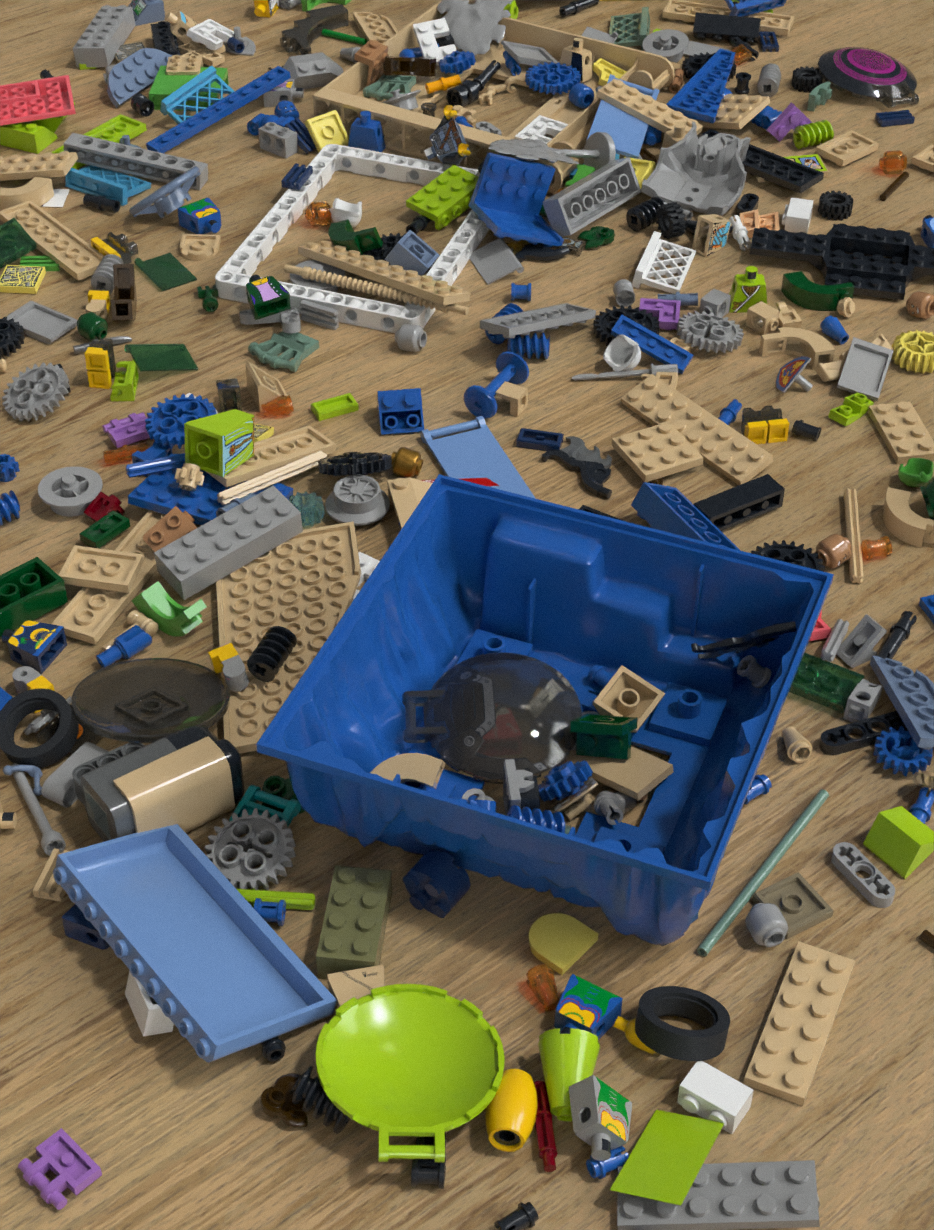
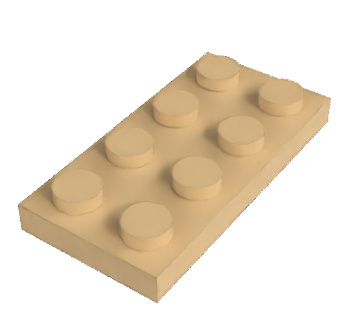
M910 401L869 406L868 414L896 464L907 463L911 458L934 460V441Z

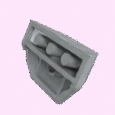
M323 52L291 56L283 66L285 70L290 72V79L294 80L295 87L304 89L326 86L343 73L342 67Z

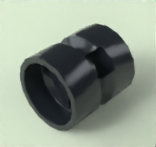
M466 80L447 91V101L449 105L453 106L461 105L465 107L477 101L479 97L476 84L470 80Z

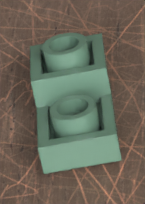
M831 82L822 83L811 91L807 111L814 112L816 106L825 105L827 100H830L832 95V89H830Z

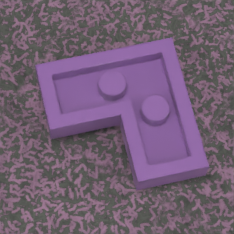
M791 102L767 131L780 142L791 129L794 130L797 126H803L812 122Z
M640 298L639 310L646 309V314L653 313V317H659L661 329H677L680 301Z

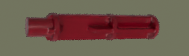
M535 1081L538 1106L535 1120L538 1156L542 1159L544 1171L553 1172L556 1170L555 1158L558 1153L555 1144L552 1113L550 1111L545 1082Z

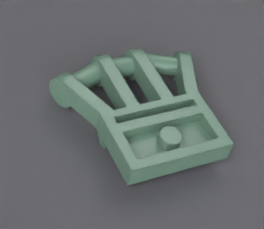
M383 74L377 82L363 89V96L383 101V99L389 100L393 97V94L390 92L397 89L401 90L399 91L400 94L410 93L411 88L416 84V76H388Z
M282 331L279 334L274 333L268 341L260 344L257 342L251 343L248 351L252 355H256L259 358V362L263 364L268 363L272 368H286L296 372L302 360L319 348V341L299 332L284 333Z

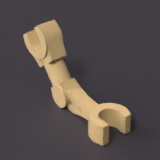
M508 78L502 85L488 86L487 92L479 96V104L482 105L483 102L487 101L488 105H491L493 103V95L500 91L515 92L516 88L514 86L510 87L511 84L516 83L515 79Z

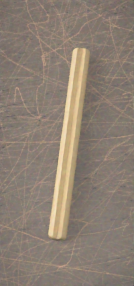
M318 451L226 489L217 494V501L222 505H227L235 498L240 499L249 493H255L319 466L318 461L326 458L327 454L323 453V451Z
M847 488L844 490L846 535L851 543V557L848 560L849 575L852 583L857 582L860 584L863 582L864 574L857 491L854 488Z

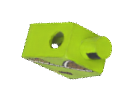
M748 266L746 267L745 274L734 276L729 295H731L730 313L747 312L748 308L761 301L767 304L764 275L757 274V267Z

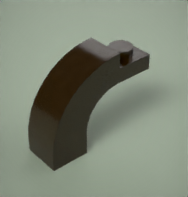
M386 56L383 63L384 75L436 76V59Z
M113 264L114 300H111L112 321H135L137 297L134 264Z

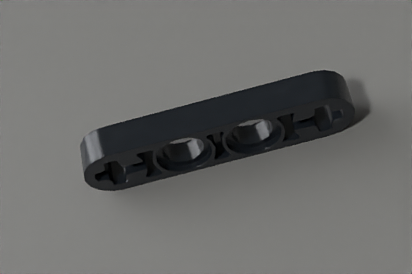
M894 711L826 730L821 734L819 748L827 755H839L874 745L876 738L880 737L881 732L872 730L873 727H880L887 733L890 727H893L896 731H899L900 726H903L905 731H908L898 712ZM855 733L860 735L862 738L854 739L851 738L848 734Z

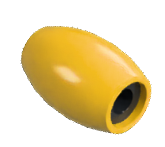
M507 1069L503 1072L499 1089L485 1110V1125L489 1141L492 1146L505 1152L517 1151L523 1147L532 1132L536 1120L538 1107L536 1088L532 1077L523 1070Z

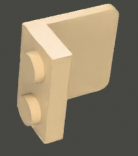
M173 55L168 57L166 75H199L201 67H203L202 56L190 55L188 57Z

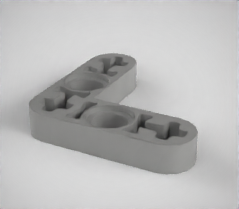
M291 306V309L258 320L254 319L251 309L239 312L241 324L281 322L284 333H297L301 331L297 307Z

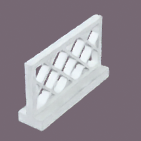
M654 231L637 266L632 286L639 289L642 283L676 294L682 287L695 257L696 250L660 239L662 233ZM654 267H659L661 270H655Z

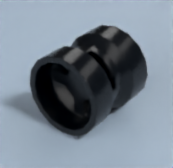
M136 94L131 99V107L142 116L147 117L154 111L153 102L144 95Z

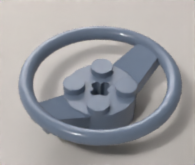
M195 166L135 204L130 208V214L136 217L140 214L157 213L161 219L165 216L164 212L168 215L185 203V198L187 201L191 200L192 198L188 191L196 177L201 174L199 167Z

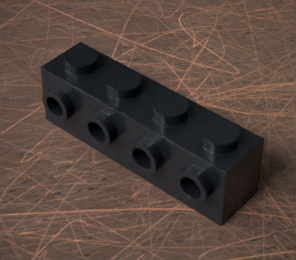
M696 12L693 37H696L698 40L712 39L717 42L727 40L730 43L732 39L735 40L734 37H739L743 42L753 45L758 43L761 18Z
M160 21L156 24H151L154 49L161 50L172 56H180L177 38L171 32L170 23Z
M769 474L700 500L694 503V506L720 531H723L782 507L785 488Z

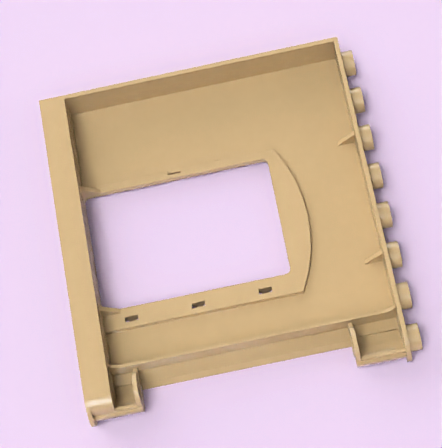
M441 1L383 43V45L388 46L389 56H399L400 52L404 49L419 47L413 31V24L437 20L445 16L447 12L440 14L437 10L438 4ZM502 18L498 22L499 25L506 26L503 41L542 47L558 62L560 61L563 48L573 45L574 38H581L584 40L583 48L592 52V65L599 58L608 61L627 71L620 78L621 80L652 90L666 88L674 80L675 72L672 63L661 55L512 18ZM492 40L490 49L485 54H476L475 65H472L471 68L458 75L461 82H463L470 75H480L493 60H496V63H500L501 68L492 78L506 81L508 78H514L515 84L529 87L525 82V74L528 68L533 66L519 63L521 73L517 75L515 72L516 76L512 75L510 69L506 67L503 57L504 46L501 44V41L497 43ZM456 47V50H458L459 52L463 51L462 49H458ZM361 62L351 66L313 95L314 117L336 110L349 136L351 124L356 118H360V112L369 111L371 112V120L381 122L386 148L428 160L424 150L433 146L430 135L434 133L442 119L423 113L447 95V91L450 88H447L446 91L440 90L428 94L425 83L437 81L441 77H451L456 75V73L445 74V72L440 71L439 66H436V76H416V84L411 88V92L421 90V92L416 96L419 107L413 110L382 103L383 101H378L377 98L364 97L363 89L367 85L369 66ZM592 71V79L580 82L594 91V100L587 108H578L569 101L570 90H568V93L562 92V94L557 92L555 93L556 95L507 137L459 124L466 144L469 145L468 149L471 155L465 157L456 166L478 170L487 153H496L488 149L490 143L502 139H514L521 130L539 115L568 124L555 137L549 134L544 135L552 138L547 143L548 147L581 150L585 147L601 101L600 98L596 97L597 92L595 90L598 86H601L598 84L599 76ZM499 154V155H502V156H507V157L516 158L515 156H512V155H510V154H507V155ZM437 156L430 159L431 161L442 163ZM570 157L574 161L579 162V159L576 157ZM538 158L539 160L531 161L553 166L556 169L547 191L549 194L557 192L562 186L563 180L577 167L575 163L569 164L562 161L552 163L549 160H542Z

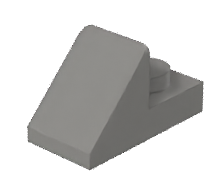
M866 614L840 645L837 655L851 668L871 660L872 655L876 656L878 654L873 648L887 630Z

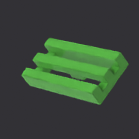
M21 256L19 266L45 267L46 271L60 270L59 264H56L49 256Z

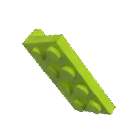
M452 165L407 199L406 207L435 221V229L440 231L470 208L469 203L479 177L456 165Z

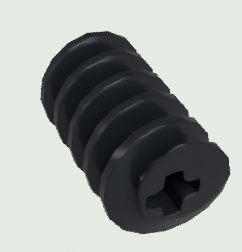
M653 197L632 207L626 214L628 226L633 231H640L656 223L658 220L656 218V210L659 206L666 203L659 197Z
M281 626L269 628L247 660V666L251 674L263 682L273 681L275 675L283 666L284 661H286L297 644L295 634Z
M310 1065L298 1078L289 1094L294 1093L292 1103L297 1105L304 1100L302 1107L304 1112L314 1108L313 1118L316 1120L325 1114L323 1125L328 1127L335 1122L333 1132L339 1134L344 1130L351 1118L342 1113L328 1098L321 1086L318 1075L314 1078L311 1077L313 1067Z

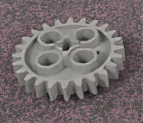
M695 311L694 314L688 312V315H683L682 318H679L676 329L680 339L685 340L684 343H691V347L698 346L699 350L704 348L707 352L713 350L715 353L718 350L723 353L726 350L730 352L733 349L737 350L738 346H741L744 333H742L743 329L739 328L740 325L735 324L734 320L728 321L729 317L722 318L721 314L716 316L713 312L707 314L705 311L702 314Z
M43 362L40 367L34 364L33 369L30 370L29 367H26L25 373L20 371L18 378L12 377L13 383H7L9 389L3 391L5 396L2 397L4 401L2 404L8 414L14 419L18 418L19 421L26 419L29 422L34 417L35 420H38L39 415L46 417L47 411L53 413L54 406L60 407L58 402L64 401L63 395L69 393L66 389L70 387L69 379L64 370L59 368L57 364L53 366L52 363H49L46 366Z
M257 808L253 810L252 815H248L246 809L243 810L242 817L232 813L233 820L230 822L223 818L224 827L215 826L214 830L217 835H209L210 844L205 845L206 856L236 889L252 888L253 890H258L259 886H263L265 890H269L268 882L270 881L278 885L277 876L286 877L287 873L284 867H292L293 864L290 858L296 857L294 851L296 844L294 838H292V831L290 828L288 829L286 821H280L277 814L270 818L268 810L259 815ZM247 834L245 837L239 838L241 835ZM268 841H273L269 845H264ZM237 857L235 860L227 862L229 859ZM256 865H262L257 869H253Z

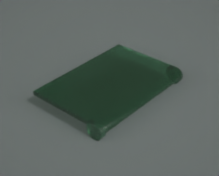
M171 253L146 261H142L140 258H136L134 261L135 265L162 291L197 280Z
M126 344L124 347L125 352L130 353L140 372L198 370L196 363L184 344Z

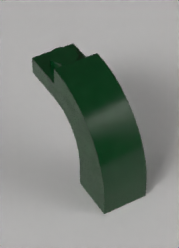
M348 219L331 223L328 230V235L334 246H345L347 251H359L360 255L364 251L381 248L383 244L376 227L354 232Z
M800 271L783 274L781 291L788 300L803 308L816 311H836L841 299L845 297L853 299L854 285L851 282L837 285L816 284L807 279L804 273Z

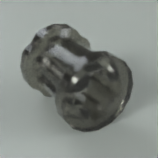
M430 102L423 103L421 105L423 114L435 117L436 104Z

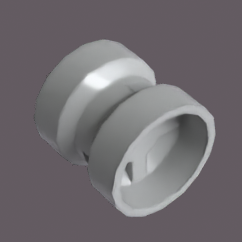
M622 279L614 284L613 292L617 304L624 307L631 306L635 301L632 283L629 280Z

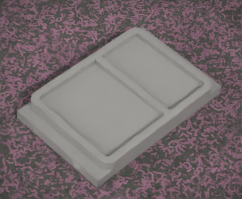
M501 41V44L504 46L503 48L520 64L538 66V64L544 65V62L548 64L551 62L554 64L558 63L542 47Z
M29 301L6 316L8 320L13 318L14 322H19L20 326H23L25 335L46 344L54 342L77 326L78 321L34 301Z
M853 337L837 388L852 393H861L867 398L878 401L894 350Z

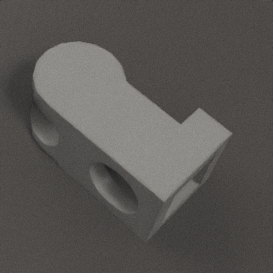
M862 679L848 698L843 719L853 723L868 719L880 699L883 686Z

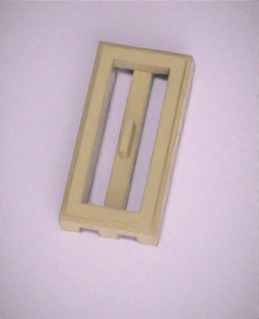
M53 849L33 889L34 897L61 902L65 894V890L61 885H58L55 893H52L56 885L52 873L56 867L57 855L62 854L59 849Z

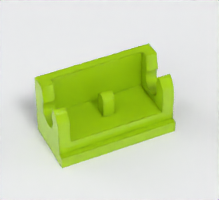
M137 359L120 361L116 363V367H124L127 371L115 372L114 384L111 387V402L135 401L139 380Z

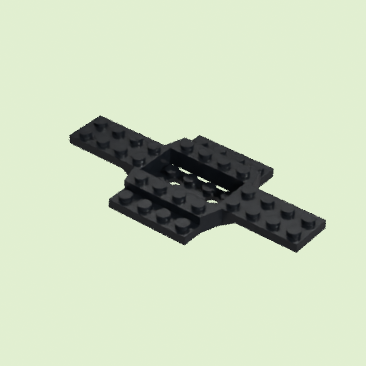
M833 224L832 229L827 235H812L805 232L794 233L786 230L776 231L767 228H754L750 255L808 261L822 272L825 285L851 282L854 285L853 294L904 300L905 289L911 281L925 275L934 276V248L915 245L910 232L903 230L892 231L884 228L874 229L865 226L856 227L846 224Z

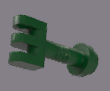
M209 285L205 286L203 290L201 286L197 287L198 297L204 298L202 301L203 309L207 312L217 310L219 304L215 298L218 297L216 285H213L212 289L209 288Z

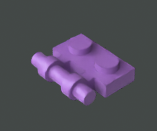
M144 412L139 414L132 413L127 418L110 420V423L102 425L104 433H108V437L116 448L150 438L145 426V419H148V417L145 416Z
M62 1128L35 1148L40 1159L32 1163L28 1158H25L18 1165V1168L23 1173L24 1180L31 1186L35 1185L41 1192V1198L47 1204H53L57 1210L64 1208L67 1204V1199L62 1195L65 1189L69 1188L77 1195L102 1176L101 1168ZM50 1169L57 1175L51 1182L44 1176Z

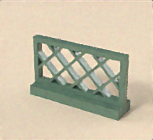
M649 6L642 7V13L611 16L609 34L612 35L613 32L618 33V38L614 44L625 47L641 45V50L644 51L642 46L643 40L649 35L650 31Z

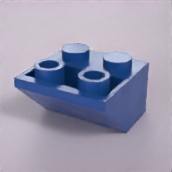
M421 388L377 391V410L381 435L415 433L424 430Z

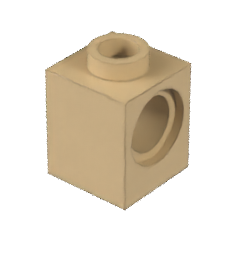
M761 301L748 308L746 326L762 335H766L778 328L780 311Z

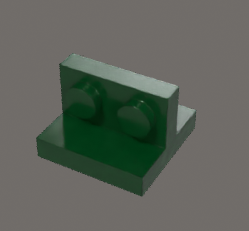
M585 714L570 721V732H577L576 755L618 759L631 758V731L637 728L638 718Z

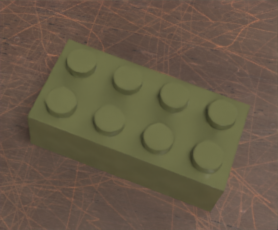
M335 865L316 954L318 979H327V974L380 965L392 897V870Z

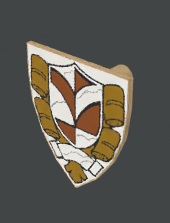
M590 777L580 787V791L565 797L550 811L552 814L556 811L559 812L579 799L577 803L564 812L570 821L584 810L598 815L594 809V801L588 795V792L596 787L598 783Z

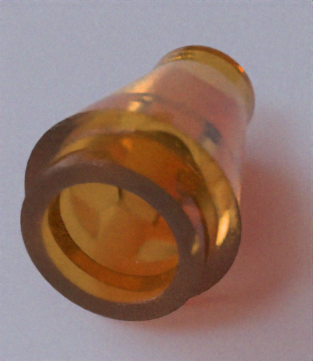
M283 394L265 404H261L264 417L290 415L289 413L294 412L290 395L285 396Z
M546 964L537 965L526 973V984L541 1002L545 1011H553L557 1008L560 1001L554 972Z

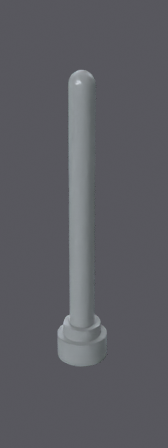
M13 772L12 775L43 835L41 846L45 854L50 856L54 848L59 849L61 853L66 847L62 835L52 830L24 772Z

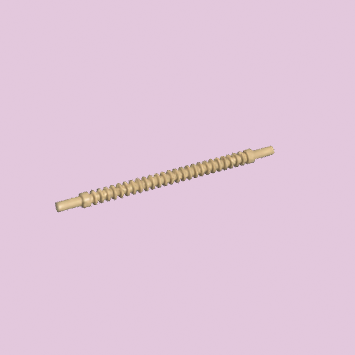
M288 264L284 266V272L300 275L303 279L321 281V283L326 282V284L331 283L332 286L336 284L337 287L341 285L342 288H351L353 291L357 290L363 293L367 291V294L372 293L374 296L377 294L379 297H388V299L393 297V300L398 299L400 302L403 300L404 303L409 302V304L414 302V305L419 304L421 307L424 305L425 308L430 306V309H434L435 307V310L438 311L440 309L441 312L445 313L451 311L468 315L469 307L457 304L441 305L413 294L399 291L398 289L394 290L393 287L389 288L387 285L385 287L382 284L378 286L377 283L373 285L372 282H363L361 279L347 278V276L342 277V275L337 276L336 273L332 275L331 272L317 271L315 268L312 269L307 266L303 268Z

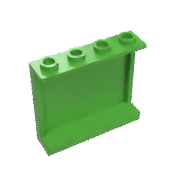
M160 66L149 91V100L153 102L154 110H160L163 99L197 75H166L167 66ZM201 67L200 73L209 67ZM215 68L216 74L228 85V69ZM214 81L211 84V88H220V85ZM200 91L198 96L208 97V92ZM211 92V98L219 99L220 93ZM188 100L186 105L196 106V101ZM198 101V107H208V102Z

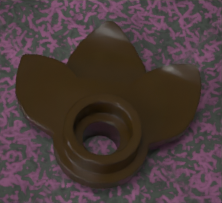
M289 1073L279 1077L274 1087H269L262 1092L260 1105L267 1116L279 1117L284 1124L290 1127H307V1115L302 1110L304 1100L295 1105L292 1103L294 1093L289 1095L301 1075Z

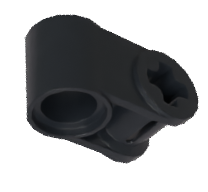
M446 1132L445 1162L434 1163V1159H413L411 1187H417L418 1184L438 1185L439 1189H444L446 1176ZM417 1136L416 1145H427V1142L434 1141L433 1137Z

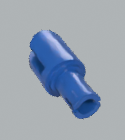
M135 625L116 637L113 642L114 645L96 655V659L100 666L106 669L121 658L130 659L150 646L152 637L138 625Z

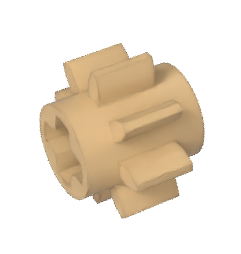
M185 463L182 469H176L174 479L179 483V488L186 491H195L197 485L203 486L204 475L203 472H200L199 466Z

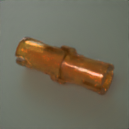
M147 442L131 446L126 444L122 445V448L103 451L105 463L110 465L123 461L131 462L133 453L136 451L144 452L149 446Z

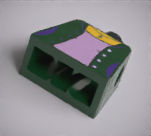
M253 275L250 277L249 283L246 284V294L255 320L291 309L290 293L273 276L260 278L259 275Z

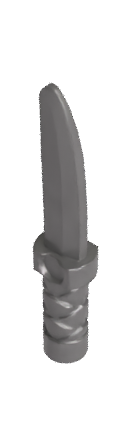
M116 336L100 340L94 339L92 340L93 342L73 346L75 354L85 352L88 347L101 348L131 342L132 338Z

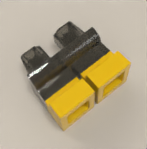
M109 232L104 240L98 237L90 239L93 248L104 256L108 254L119 256L123 260V264L132 263L131 256L138 254L137 244L134 241L128 243V239L123 233L116 236Z
M101 338L99 341H92L84 353L90 388L110 389L112 386L111 378L115 377L116 372L113 341Z
M771 405L764 406L760 411H754L752 408H744L742 410L741 432L743 436L755 444H765L766 440L768 443L787 441L790 423L787 418H782L781 408L774 409Z

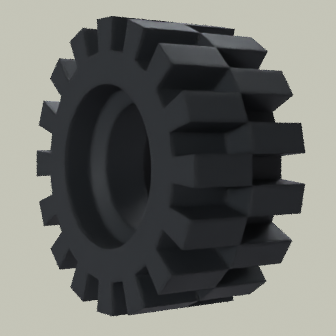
M814 67L796 68L793 71L791 85L795 90L798 89V91L805 93L809 91L811 93L814 88L822 84L824 74L818 68L814 69Z
M835 190L831 191V193L829 191L822 193L818 206L819 215H822L823 218L827 217L828 220L833 218V221H837V219L841 221L843 218L848 219L852 214L853 197L851 198V195H847L846 192L842 194L841 191L835 192Z
M672 202L659 206L656 210V218L658 219L656 224L659 225L657 228L661 230V236L663 235L667 239L682 236L685 233L684 230H686L684 225L686 220H684L685 214L682 213L683 209L680 208V204Z

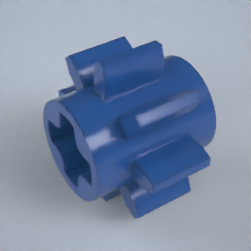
M1 454L0 481L10 482L16 477L15 472L20 471L19 464L15 462L14 457Z

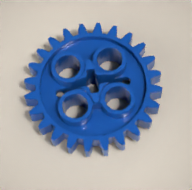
M544 62V65H533L532 68H528L525 74V82L530 89L533 88V91L539 90V93L546 92V94L552 93L553 95L557 92L559 94H562V92L568 93V90L575 84L580 83L581 74L580 71H577V68H572V65L566 66V63L560 65V62L557 64Z
M182 394L181 398L173 395V400L165 398L164 404L158 402V408H151L152 413H147L148 419H145V426L150 439H154L155 444L161 443V447L169 444L170 449L178 445V448L181 449L182 445L185 444L184 423L217 414L213 403H209L208 398L202 400L201 395L194 398L193 394L189 397H185V394Z

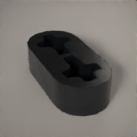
M744 194L737 205L736 215L740 217V213L757 210L759 197L756 194Z

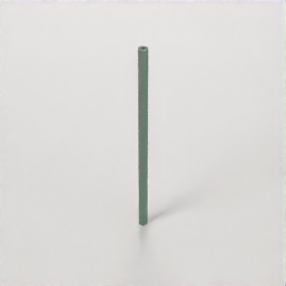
M821 789L699 945L697 952L701 956L705 957L708 955L829 797V793L826 790Z

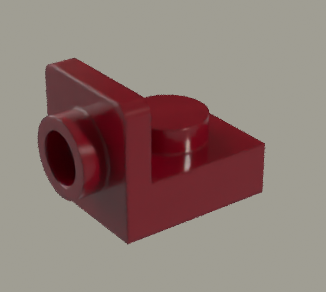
M100 492L83 513L97 522L111 511H117L121 515L125 511L120 506L122 502L113 494L107 496Z

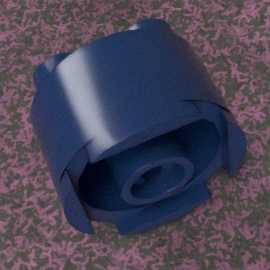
M438 849L430 850L402 878L411 896L409 898L410 903L418 910L424 908L439 918H444L471 886L466 870L462 866L458 869L452 863L454 858L448 853Z

